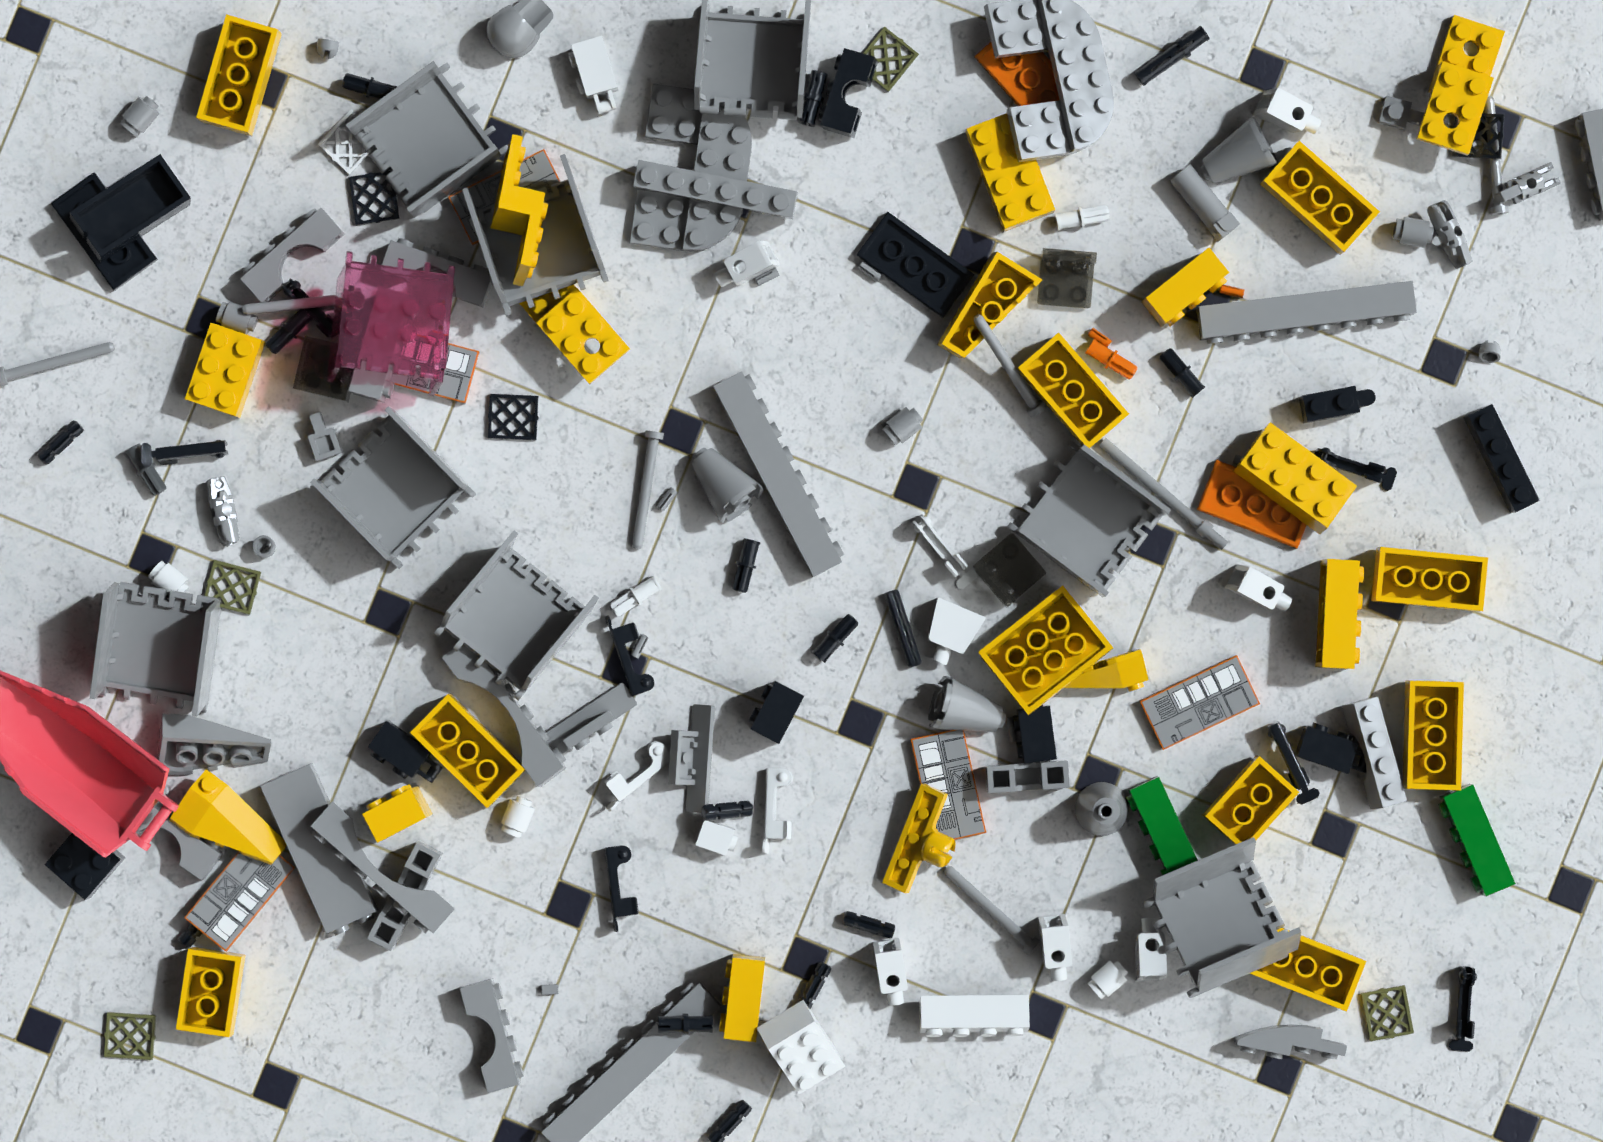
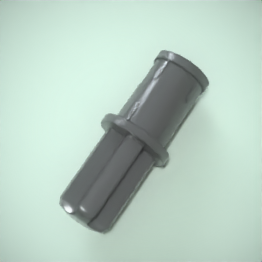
M139 443L128 449L125 453L137 469V476L142 477L152 495H159L166 490V485L154 468L156 466L155 463H152L150 467H145L142 464L141 445Z

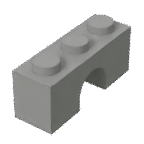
M1067 760L985 765L988 793L1070 788Z

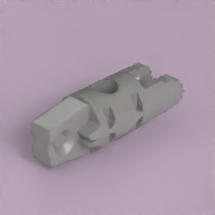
M1552 162L1505 182L1507 189L1494 195L1498 205L1512 199L1514 204H1517L1533 195L1561 183L1559 177L1544 183L1541 174H1545L1554 168Z
M1443 200L1437 203L1438 205L1428 206L1427 213L1444 251L1455 269H1459L1470 264L1473 260L1466 238L1448 201Z
M225 476L207 480L208 499L214 527L217 529L220 543L224 547H228L239 541L240 534H238V519L233 496Z

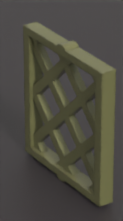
M884 27L863 54H868L871 50V56L875 57L874 49L884 48L885 58H878L877 61H885L886 71L876 72L875 70L873 80L889 92L919 54L908 46L903 39L898 38ZM886 35H891L896 40V43L887 44ZM882 36L883 45H875ZM900 46L907 48L911 55L901 56ZM897 47L898 56L888 57L887 48ZM910 59V61L903 68L902 60ZM898 60L899 70H889V61ZM899 73L891 83L890 74ZM887 75L888 84H883L877 79V76Z
M214 560L210 577L207 580L205 596H208L210 587L214 585L218 594L213 597H221L224 604L220 603V607L250 615L255 596L257 595L261 572ZM222 565L234 569L226 573ZM219 567L223 575L214 580L215 568ZM240 570L250 572L252 574L244 578ZM237 572L241 580L232 584L228 576ZM255 576L254 588L250 589L246 581ZM225 578L230 587L221 591L217 583ZM243 583L248 592L239 596L235 587ZM232 590L236 599L228 603L223 594ZM250 594L251 601L249 606L246 607L242 599ZM239 602L243 609L232 607L231 605Z
M1405 985L1361 993L1370 1041L1386 1038L1393 1039L1397 1036L1414 1033ZM1398 990L1400 992L1393 999L1387 995L1388 991ZM1372 994H1381L1376 1003L1368 998ZM1402 995L1405 1007L1398 1003V1000ZM1384 997L1392 1002L1388 1010L1379 1006ZM1367 1002L1374 1006L1370 1012H1368ZM1395 1005L1403 1009L1398 1018L1390 1013ZM1377 1008L1385 1013L1380 1021L1372 1017ZM1405 1014L1407 1015L1408 1025L1401 1021ZM1387 1016L1396 1021L1391 1029L1383 1025ZM1370 1020H1372L1373 1022H1375V1023L1377 1024V1026L1375 1027V1029L1373 1030V1032H1372ZM1398 1024L1407 1028L1405 1032H1394ZM1380 1027L1388 1031L1387 1035L1377 1037L1375 1034Z
M107 1012L106 1032L104 1033V1057L153 1060L154 1042L156 1039V1015ZM117 1017H129L123 1023L117 1019ZM135 1018L147 1019L140 1025ZM111 1019L118 1024V1027L112 1032L109 1030ZM130 1020L137 1026L132 1033L124 1027ZM149 1021L152 1023V1033L150 1035L143 1028ZM120 1029L127 1035L121 1042L114 1035ZM139 1030L146 1036L140 1043L133 1037ZM110 1038L117 1044L111 1051L108 1049ZM129 1039L136 1045L130 1052L123 1046ZM148 1040L151 1042L149 1053L142 1047ZM118 1048H121L122 1051H123L125 1054H113V1053H114ZM139 1049L144 1054V1056L132 1054Z

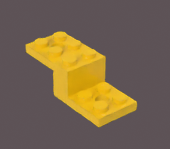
M1457 15L1452 16L1428 93L1431 94L1416 137L1417 140L1466 156L1469 155L1494 77L1490 76L1505 31ZM1473 42L1476 44L1478 52L1475 56L1465 54L1463 50L1465 43ZM1453 114L1457 117L1458 125L1456 128L1451 129L1445 126V115Z
M512 134L504 156L490 228L522 235L513 285L523 287L526 278H531L533 270L536 268L539 255L537 248L543 234L541 226L543 219L546 217L548 203H544V192L518 186L521 176L519 170L521 163H523L526 147L521 146L523 136Z
M574 284L559 289L560 298L558 299L554 298L553 292L533 298L535 307L529 308L527 301L519 303L589 385L630 350ZM589 339H596L600 343V349L595 354H589L585 351L584 345Z

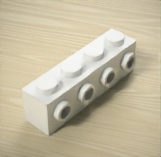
M1029 995L921 996L919 1000L920 1033H926L927 1037H940L942 1033H953L955 1037L969 1036V1032H980V1036L984 1037L996 1036V1032H1007V1036H1023V1032H1028L1030 1027Z

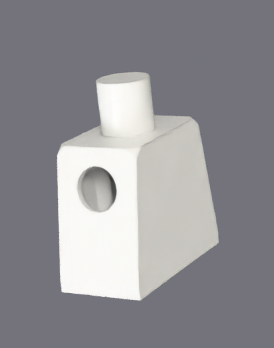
M1280 88L1265 90L1253 114L1292 133L1301 132L1304 129L1315 134L1321 124V119L1311 115L1312 105Z
M759 240L723 260L726 267L715 272L714 275L721 287L733 281L736 285H742L778 267L780 264L769 242ZM744 262L746 269L741 272L739 267Z
M1237 564L1225 586L1227 590L1270 610L1276 607L1285 612L1292 602V597L1283 593L1284 585L1248 566Z
M937 598L927 639L938 644L932 660L947 665L952 651L963 655L986 617Z
M1065 914L1038 917L1042 958L1045 969H1050L1052 981L1066 980V967L1072 966L1069 925Z
M1157 918L1142 919V933L1137 934L1135 937L1136 981L1164 980L1167 976L1165 933H1158V929H1155L1153 925L1158 920ZM1146 943H1153L1155 951H1149L1146 948Z
M895 938L873 942L881 994H887L888 1005H900L904 1003L903 991L908 990L900 939Z

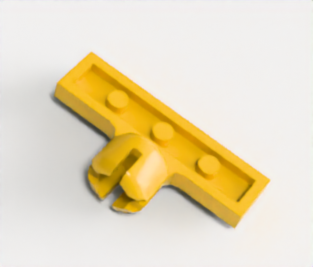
M925 783L920 785L882 883L906 894L910 892L922 861L937 867H944L950 862L952 856L948 854V851H955L956 842L953 838L938 832L936 829L937 821L948 796L947 793Z

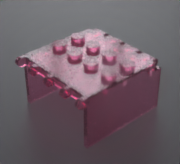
M347 251L345 264L337 278L327 382L334 381L340 366L360 370L361 362L366 361V371L388 373V367L391 364L393 365L392 374L414 377L416 368H420L419 378L430 379L429 395L434 396L443 383L444 371L446 369L455 266L449 265L447 274L430 272L431 263L428 262L424 263L423 271L403 268L404 259L400 258L397 260L396 267L376 264L377 255L370 256V263L352 261L353 252Z

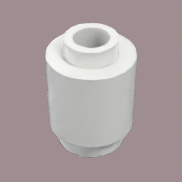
M159 562L148 575V578L152 580V585L156 588L166 589V596L168 598L171 590L186 593L189 589V586L186 585L189 579L170 563Z
M517 796L516 800L510 799L501 820L503 824L501 831L521 838L522 833H526L535 808L531 807L532 801Z
M1109 960L1091 976L1092 980L1087 984L1102 1000L1106 995L1108 997L1128 981L1124 977L1128 972L1118 961L1113 964Z

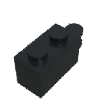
M1356 386L1299 397L1303 424L1357 414L1360 412V407L1369 406L1376 400V395L1372 390L1356 391Z
M1042 704L1029 716L1023 709H1017V715L1012 717L1014 731H1019L1021 742H1016L1018 758H1023V763L1057 759L1050 706H1043Z
M389 720L383 724L368 746L372 750L370 754L372 757L383 764L385 761H388L395 767L392 770L404 779L407 776L414 778L416 774H419L427 781L433 783L443 769L441 765L429 758L431 753L418 740ZM425 761L431 765L427 773L420 769Z
M1314 722L1312 727L1304 726L1295 752L1296 757L1349 774L1350 768L1367 773L1364 754L1357 750L1359 743L1352 741L1354 736L1338 731L1337 736L1327 733L1328 727ZM1355 754L1361 756L1358 766L1352 764Z

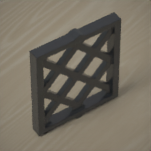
M1482 113L1480 120L1486 127L1479 133L1476 131L1473 143L1479 138L1484 146L1478 151L1471 147V151L1474 154H1469L1468 156L1454 151L1452 156L1501 159L1505 115ZM1455 116V128H1456V126L1458 125V120H1457V117ZM1483 117L1495 119L1488 124ZM1497 121H1500V132L1497 134L1492 126ZM1489 129L1494 137L1487 143L1482 135ZM1498 139L1499 150L1495 152L1490 145ZM1488 148L1493 155L1481 153Z
M392 171L384 173L370 172L365 175L349 177L355 225L400 219L396 192L393 188L392 192L385 188L388 183L387 180L382 185L375 180L376 176H387ZM368 178L369 180L362 187L356 182L357 179ZM372 182L380 187L374 195L366 190ZM354 185L361 190L356 198ZM382 190L390 195L385 203L377 198ZM363 193L371 197L366 206L358 201ZM392 199L395 211L387 206ZM374 201L382 205L377 214L369 209ZM356 203L363 208L359 216ZM385 208L393 214L391 217L381 218L380 215ZM366 211L374 216L372 220L363 221L361 218Z
M490 394L488 438L537 440L539 396ZM499 398H511L505 405L499 400ZM517 399L530 400L522 405ZM496 400L501 408L494 414L492 406ZM513 401L520 407L514 414L507 408ZM532 402L535 403V413L533 415L526 409ZM503 410L510 415V418L504 424L497 417ZM522 411L529 417L523 424L516 418ZM494 419L501 425L495 432L491 430L492 420ZM512 420L520 426L513 433L506 427ZM531 421L534 422V432L532 434L525 428ZM504 429L509 435L497 434ZM523 430L528 436L515 435Z

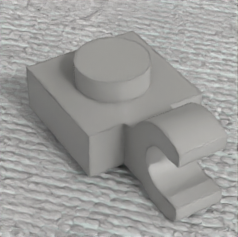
M1386 96L1378 123L1400 129H1405L1407 122L1420 126L1424 112L1410 110L1412 102Z
M321 412L309 415L315 433L308 435V439L315 460L319 461L342 453L334 427L326 429Z

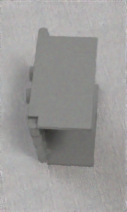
M702 0L694 84V110H700V113L719 114V106H723L724 115L746 116V108L751 109V117L773 118V110L778 111V119L797 120V118H802L811 0L805 1L804 20L786 18L787 10H781V18L759 16L760 8H754V16L733 14V6H728L727 14L710 12L708 0Z
M432 61L346 124L347 128L366 152L373 147L377 148L369 156L381 173L392 168L393 171L385 178L397 195L406 189L409 193L403 196L401 200L414 218L422 212L428 211L502 157L508 148V145H505L498 150L488 137L496 131L495 127L492 125L484 131L473 117V114L480 109L478 104L467 109L456 94L465 87L462 82L452 88L443 76V73L450 68L448 63L438 68L435 62Z
M565 154L560 155L568 179L552 184L553 193L548 194L546 187L536 190L545 193L544 203H548V208L541 226L543 234L537 248L539 255L536 268L533 270L532 277L526 278L523 287L513 285L522 235L490 228L495 204L477 210L468 188L462 189L493 285L506 316L511 315L510 306L527 301L529 308L535 307L533 298L553 292L554 298L558 299L560 298L558 290L578 283L580 290L586 289L583 282L585 280L601 275L604 283L609 281Z
M388 406L385 411L389 415L377 426L383 435L379 437L372 431L358 444V447L364 454L360 456L353 449L338 464L345 471L342 475L334 468L321 481L313 479L310 483L385 560L391 561L400 569L403 564L397 557L409 545L418 552L421 548L414 540L428 526L437 533L440 529L433 522L447 508L456 515L459 510L452 503L464 491L472 498L476 493L394 409Z
M1071 441L1068 445L1076 453L1065 466L1058 460L1054 463L1062 472L1050 488L1043 482L1039 483L1038 487L1046 493L1034 509L1024 503L1022 508L1029 513V516L1020 528L1011 522L1007 527L1101 597H1106L1109 593L1107 591L1116 579V577L1108 572L1109 569L1112 568L1120 574L1132 558L1124 549L1128 547L1136 552L1148 536L1147 533L1140 529L1142 525L1152 531L1162 516L1168 514L1171 509L1084 444L1080 447Z
M514 530L449 607L442 623L434 634L440 636L444 630L458 640L453 647L455 651H458L463 645L479 657L474 664L475 667L479 668L485 662L500 674L495 683L500 685L507 679L519 689L514 697L519 701L584 622L585 618L593 610L599 597L594 595L586 606L573 596L565 603L563 599L567 596L568 592L553 580L545 587L542 583L547 576L531 563L525 570L521 567L526 559L512 549L518 535Z
M114 582L103 593L89 699H96L99 694L106 696L107 687L124 690L123 699L130 700L131 691L151 694L150 704H156L158 696L176 698V708L180 709L183 708L184 700L193 701L192 716L197 717L200 712L206 713L220 621L221 600H217L214 597L197 595L196 604H193V594L171 590L169 599H165L166 589L144 586L143 594L140 595V585L120 582L119 585V583Z
M1254 837L1154 879L1153 897L1143 902L1145 908L1156 906L1161 919L1154 922L1153 925L1155 929L1166 927L1173 943L1165 946L1167 953L1175 950L1179 953L1184 967L1176 971L1178 976L1181 977L1189 974L1195 988L1187 992L1189 998H1193L1288 957V953L1299 948L1300 928L1298 927L1289 932L1287 929L1277 932L1285 924L1276 906L1265 908L1273 900L1264 882L1256 885L1253 884L1261 879L1252 861L1254 860L1256 846Z

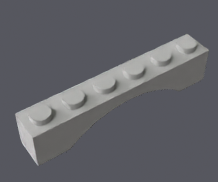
M638 160L633 185L637 189L697 199L792 220L798 192L643 160Z
M464 645L458 651L452 649L442 657L457 679L474 683L486 689L507 708L515 721L520 735L522 766L538 787H542L566 769L563 764L566 758L557 747L552 749L547 743L550 739L549 735L542 726L536 728L531 721L534 715L525 704L523 706L518 704L514 698L517 692L510 683L506 685L503 682L500 685L495 683L500 676L497 671L485 662L479 668L475 667L474 664L479 657Z
M333 801L311 825L314 829L311 834L322 844L328 841L335 848L332 853L343 862L349 859L355 865L352 870L363 880L368 876L376 884L372 888L384 898L390 895L396 901L393 906L404 916L408 912L416 918L414 924L425 934L428 930L434 933L454 911V908L435 891L403 886L379 872L360 847L353 819Z

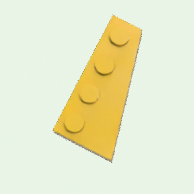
M993 252L937 345L958 358H965L984 339L973 318L978 314L982 315L992 330L1042 279L999 252Z

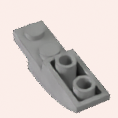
M1288 1024L1263 1027L1235 1037L1234 1041L1236 1045L1240 1046V1051L1256 1054V1049L1267 1051L1266 1056L1282 1059L1283 1055L1290 1056L1292 1046H1295V1051L1311 1054V1049L1321 1051L1322 1057L1337 1059L1338 1055L1345 1056L1347 1045L1344 1043L1321 1039L1323 1029L1308 1025Z

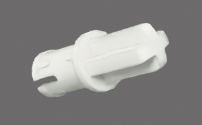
M1106 205L1087 209L1078 207V210L1055 213L1058 231L1077 226L1085 228V225L1108 221L1110 217Z
M652 575L635 588L631 586L629 592L613 601L610 606L617 616H621L639 603L643 605L642 601L662 590L654 575Z

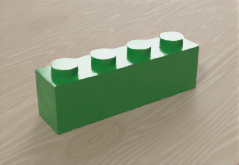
M1156 776L1128 789L1130 796H1127L1126 799L1133 812L1138 811L1142 819L1138 821V825L1143 835H1149L1153 843L1149 846V849L1155 861L1160 859L1164 869L1160 870L1161 875L1163 876L1198 861L1160 778Z
M1467 784L1462 786L1461 790H1453L1439 796L1442 801L1438 804L1443 817L1449 818L1452 828H1449V832L1453 841L1460 843L1463 850L1460 853V857L1465 868L1470 867L1474 877L1470 878L1476 893L1481 892V895L1487 897L1515 885L1514 878L1474 785Z

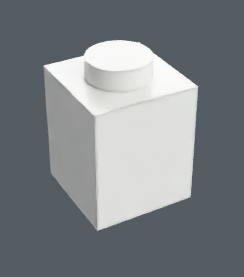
M704 819L696 846L726 856L728 850L734 851L738 836L733 835L735 829Z

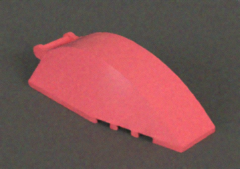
M0 670V762L5 767L6 773L12 776L18 784L22 794L105 858L129 840L148 851L152 838L172 811L176 812L179 807L178 804L163 794L169 768L89 706ZM159 801L163 806L143 834L139 836L136 831Z

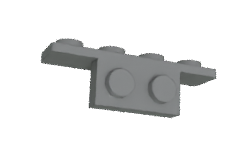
M621 683L546 732L550 737L547 743L552 749L557 747L562 754L572 747L579 750L590 742L589 736L595 732L600 736L611 729L613 726L610 722L635 707L637 702L626 685Z
M693 705L691 731L671 730L668 784L687 785L686 811L702 813V807L709 804L715 706Z

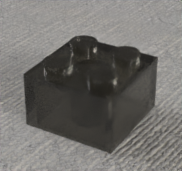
M305 336L293 389L349 403L351 392L348 390L360 349Z

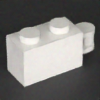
M599 36L572 44L573 52L568 53L572 68L578 67L581 76L576 79L580 94L586 93L588 100L594 98L599 114L617 109L612 92L619 90L603 37ZM609 95L610 100L599 102V96Z

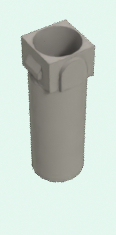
M1191 164L1170 180L1217 242L1240 225Z

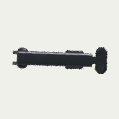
M290 278V282L286 286H282L285 295L293 299L309 298L301 289L299 281H294ZM320 307L305 309L318 323L316 327L326 337L333 338L335 336L337 338L333 342L335 350H341L353 339L351 331L346 330L341 334L339 332L341 330L339 328L340 325Z
M216 440L213 442L160 447L152 451L150 444L143 443L140 446L142 464L145 467H150L153 463L152 458L155 457L160 462V465L177 464V459L196 456L209 455L223 458L225 455H228L225 447L228 444L225 440Z
M1326 447L1315 450L1314 455L1331 467L1378 483L1383 481L1382 488L1385 491H1389L1393 487L1397 474L1396 469L1393 467L1388 468L1386 473L1383 474L1386 469L1385 466L1369 462L1366 465L1336 455Z
M609 615L605 616L606 624L609 627L631 695L635 696L651 690L654 687L653 677L649 674L638 675L634 672L625 643L639 639L635 623L632 622L612 629Z
M1279 721L1276 724L1268 725V735L1270 738H1274L1290 772L1288 776L1293 787L1302 791L1301 794L1297 795V803L1303 805L1318 798L1320 794L1318 789L1312 788L1308 790L1307 788L1310 780L1304 767H1300L1285 735L1286 727L1280 724Z
M623 845L604 848L614 932H618L616 917L637 915L639 913L636 897L621 898L617 869L620 864L628 862L632 855L631 850Z
M1460 966L1456 1037L1458 1040H1451L1449 1048L1453 1051L1470 1052L1473 1049V1044L1471 1041H1465V1037L1469 1039L1474 1038L1475 1022L1470 1020L1472 986H1474L1477 980V974L1473 967Z

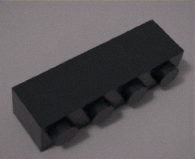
M1493 404L1463 417L1510 514L1540 501Z

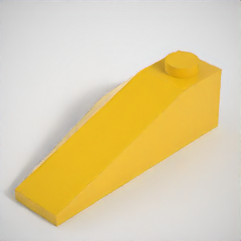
M1136 649L1096 662L1064 688L1127 687L1129 692L1144 687L1143 682L1149 680L1141 649Z
M207 769L189 788L179 803L176 812H173L169 821L194 838L200 839L201 837L213 841L217 846L222 848L227 846L240 851L242 855L270 865L274 863L287 847L285 840L226 783Z

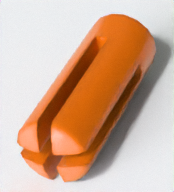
M1223 284L1219 291L1221 294L1243 298L1245 289Z
M1095 328L1088 332V336L1096 339V341L1107 348L1112 340Z

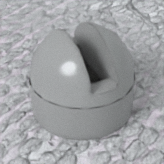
M318 38V54L323 58L324 53L329 52L328 59L333 58L338 52L339 42Z
M1487 340L1481 344L1479 349V359L1481 361L1495 363L1500 360L1501 349L1496 341L1488 343Z
M261 535L254 540L253 551L259 557L268 558L274 554L276 545L270 537ZM271 543V546L267 550H265L263 553L260 552Z

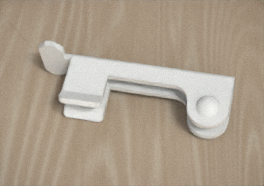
M921 514L912 522L915 531L924 536L943 559L945 566L953 576L959 575L961 577L956 582L958 589H964L977 578L975 570H969L965 573L964 569L968 565L958 553L954 555L931 526L929 517H924Z
M653 741L648 745L647 751L651 757L650 764L628 782L624 780L618 771H615L604 780L605 785L617 798L616 801H612L605 807L608 811H612L620 801L669 763L670 752L664 744L659 741Z
M766 768L763 853H769L768 839L791 838V822L776 821L777 790L780 787L790 785L793 780L792 773L787 769Z

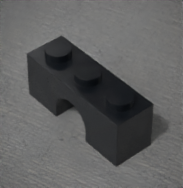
M844 48L842 55L838 54L834 69L837 70L834 80H830L827 87L826 95L829 96L827 105L821 107L818 120L821 121L820 125L824 130L855 138L862 112L859 108L848 105L845 97L847 91L854 85L871 87L878 64L874 56Z

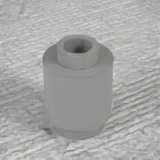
M138 96L122 115L123 120L120 124L137 137L140 132L144 133L159 115V112L156 110L159 106L148 96L144 99Z
M1409 217L1397 218L1393 230V239L1399 240L1401 244L1424 248L1426 243H1431L1434 228L1430 227V221Z
M231 301L229 303L222 302L216 317V322L220 323L221 326L246 335L249 331H254L258 321V316H255V314H243L242 305Z
M905 407L886 422L887 425L883 428V431L895 446L900 442L903 444L922 429L920 423L923 419L914 408L909 411Z

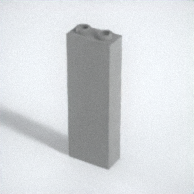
M313 763L261 785L263 794L326 934L333 931L336 936L349 930L348 924L358 920L359 924H363L373 919V913L378 911V908L366 881L352 870L355 865L349 859H346L345 862L340 860L332 853L335 848L328 841L322 844L311 834L314 831L311 825L331 804Z

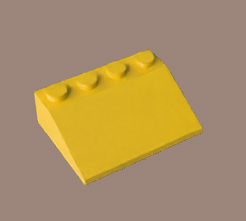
M1062 585L978 653L1029 716L1110 652L1113 647Z

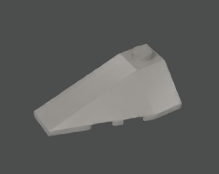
M162 714L159 731L158 760L169 768L168 775L193 774V770L202 768L214 771L218 770V766L226 764L238 767L268 762L271 739L191 715Z

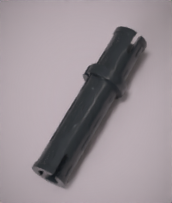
M1199 26L1183 39L1178 38L1175 40L1173 46L1155 57L1140 70L1134 72L1137 79L1145 86L1182 58L1190 57L1193 50L1210 40L1202 26ZM1190 41H1193L1192 44H1190L1189 46H1187L1185 49H1183L1182 51H1180L1178 54H1176V55L1174 54L1177 50H1179L1180 48H1182L1184 45H1186V44L1189 43ZM1168 57L1170 58L1157 69L1151 71L1152 68L1161 63L1163 60H1165Z

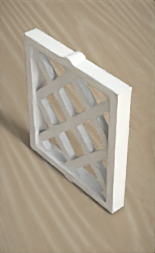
M352 109L318 143L332 157V160L337 162L349 175L376 149V147H373L366 152L362 147V153L353 154L352 144L360 143L358 140H352V133L347 127H340L347 119L349 123L352 118L358 116ZM339 131H349V140L339 141ZM335 132V141H327ZM326 144H336V154H331L326 149ZM339 144H349V154H339ZM339 157H349V167H345L339 161ZM353 157H361V158L353 165Z

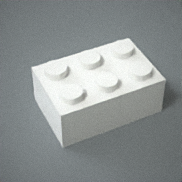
M804 1000L757 1027L768 1050L798 1094L810 1089L815 1084L845 1067L834 1045Z

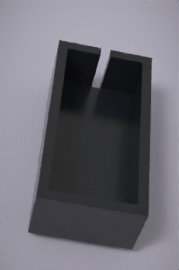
M159 154L70 212V220L83 239L87 237V245L99 262L102 263L190 206L191 197L161 154Z

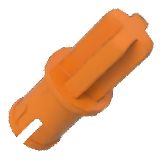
M1096 339L1092 341L1085 354L1106 365L1105 369L1109 367L1128 380L1137 371V366L1118 355L1117 350L1115 352L1096 341Z

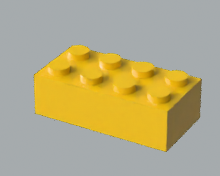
M226 14L196 116L200 122L252 137L282 36L278 29Z
M1007 113L966 128L967 139L1003 232L1054 213L1055 207L1037 160L1018 162Z
M1298 141L1260 183L1262 187L1339 255L1348 249L1380 212L1301 141Z
M1057 333L1017 368L1021 376L1081 445L1084 444L1091 448L1129 415L1126 409L1060 333Z
M1271 422L1261 431L1233 470L1318 534H1321L1329 527L1357 487V485Z
M1377 547L1371 601L1477 612L1483 611L1488 557Z
M1324 559L1320 562L1315 667L1355 669V664H1359L1360 648H1356V637L1361 635V621L1357 620V610L1362 609L1363 595L1358 593L1359 583H1363L1364 567L1360 566V561Z
M1405 680L1403 788L1461 790L1464 682Z
M447 694L410 732L486 808H489L526 771L522 763L452 694Z
M1280 928L1277 930V932L1282 931L1285 928ZM1301 935L1298 950L1288 953V957L1250 974L1347 1012L1366 961Z

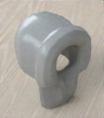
M520 0L514 6L508 5L499 10L489 20L486 29L488 40L503 56L509 58L523 57L537 44L540 33L553 19V12L542 0Z

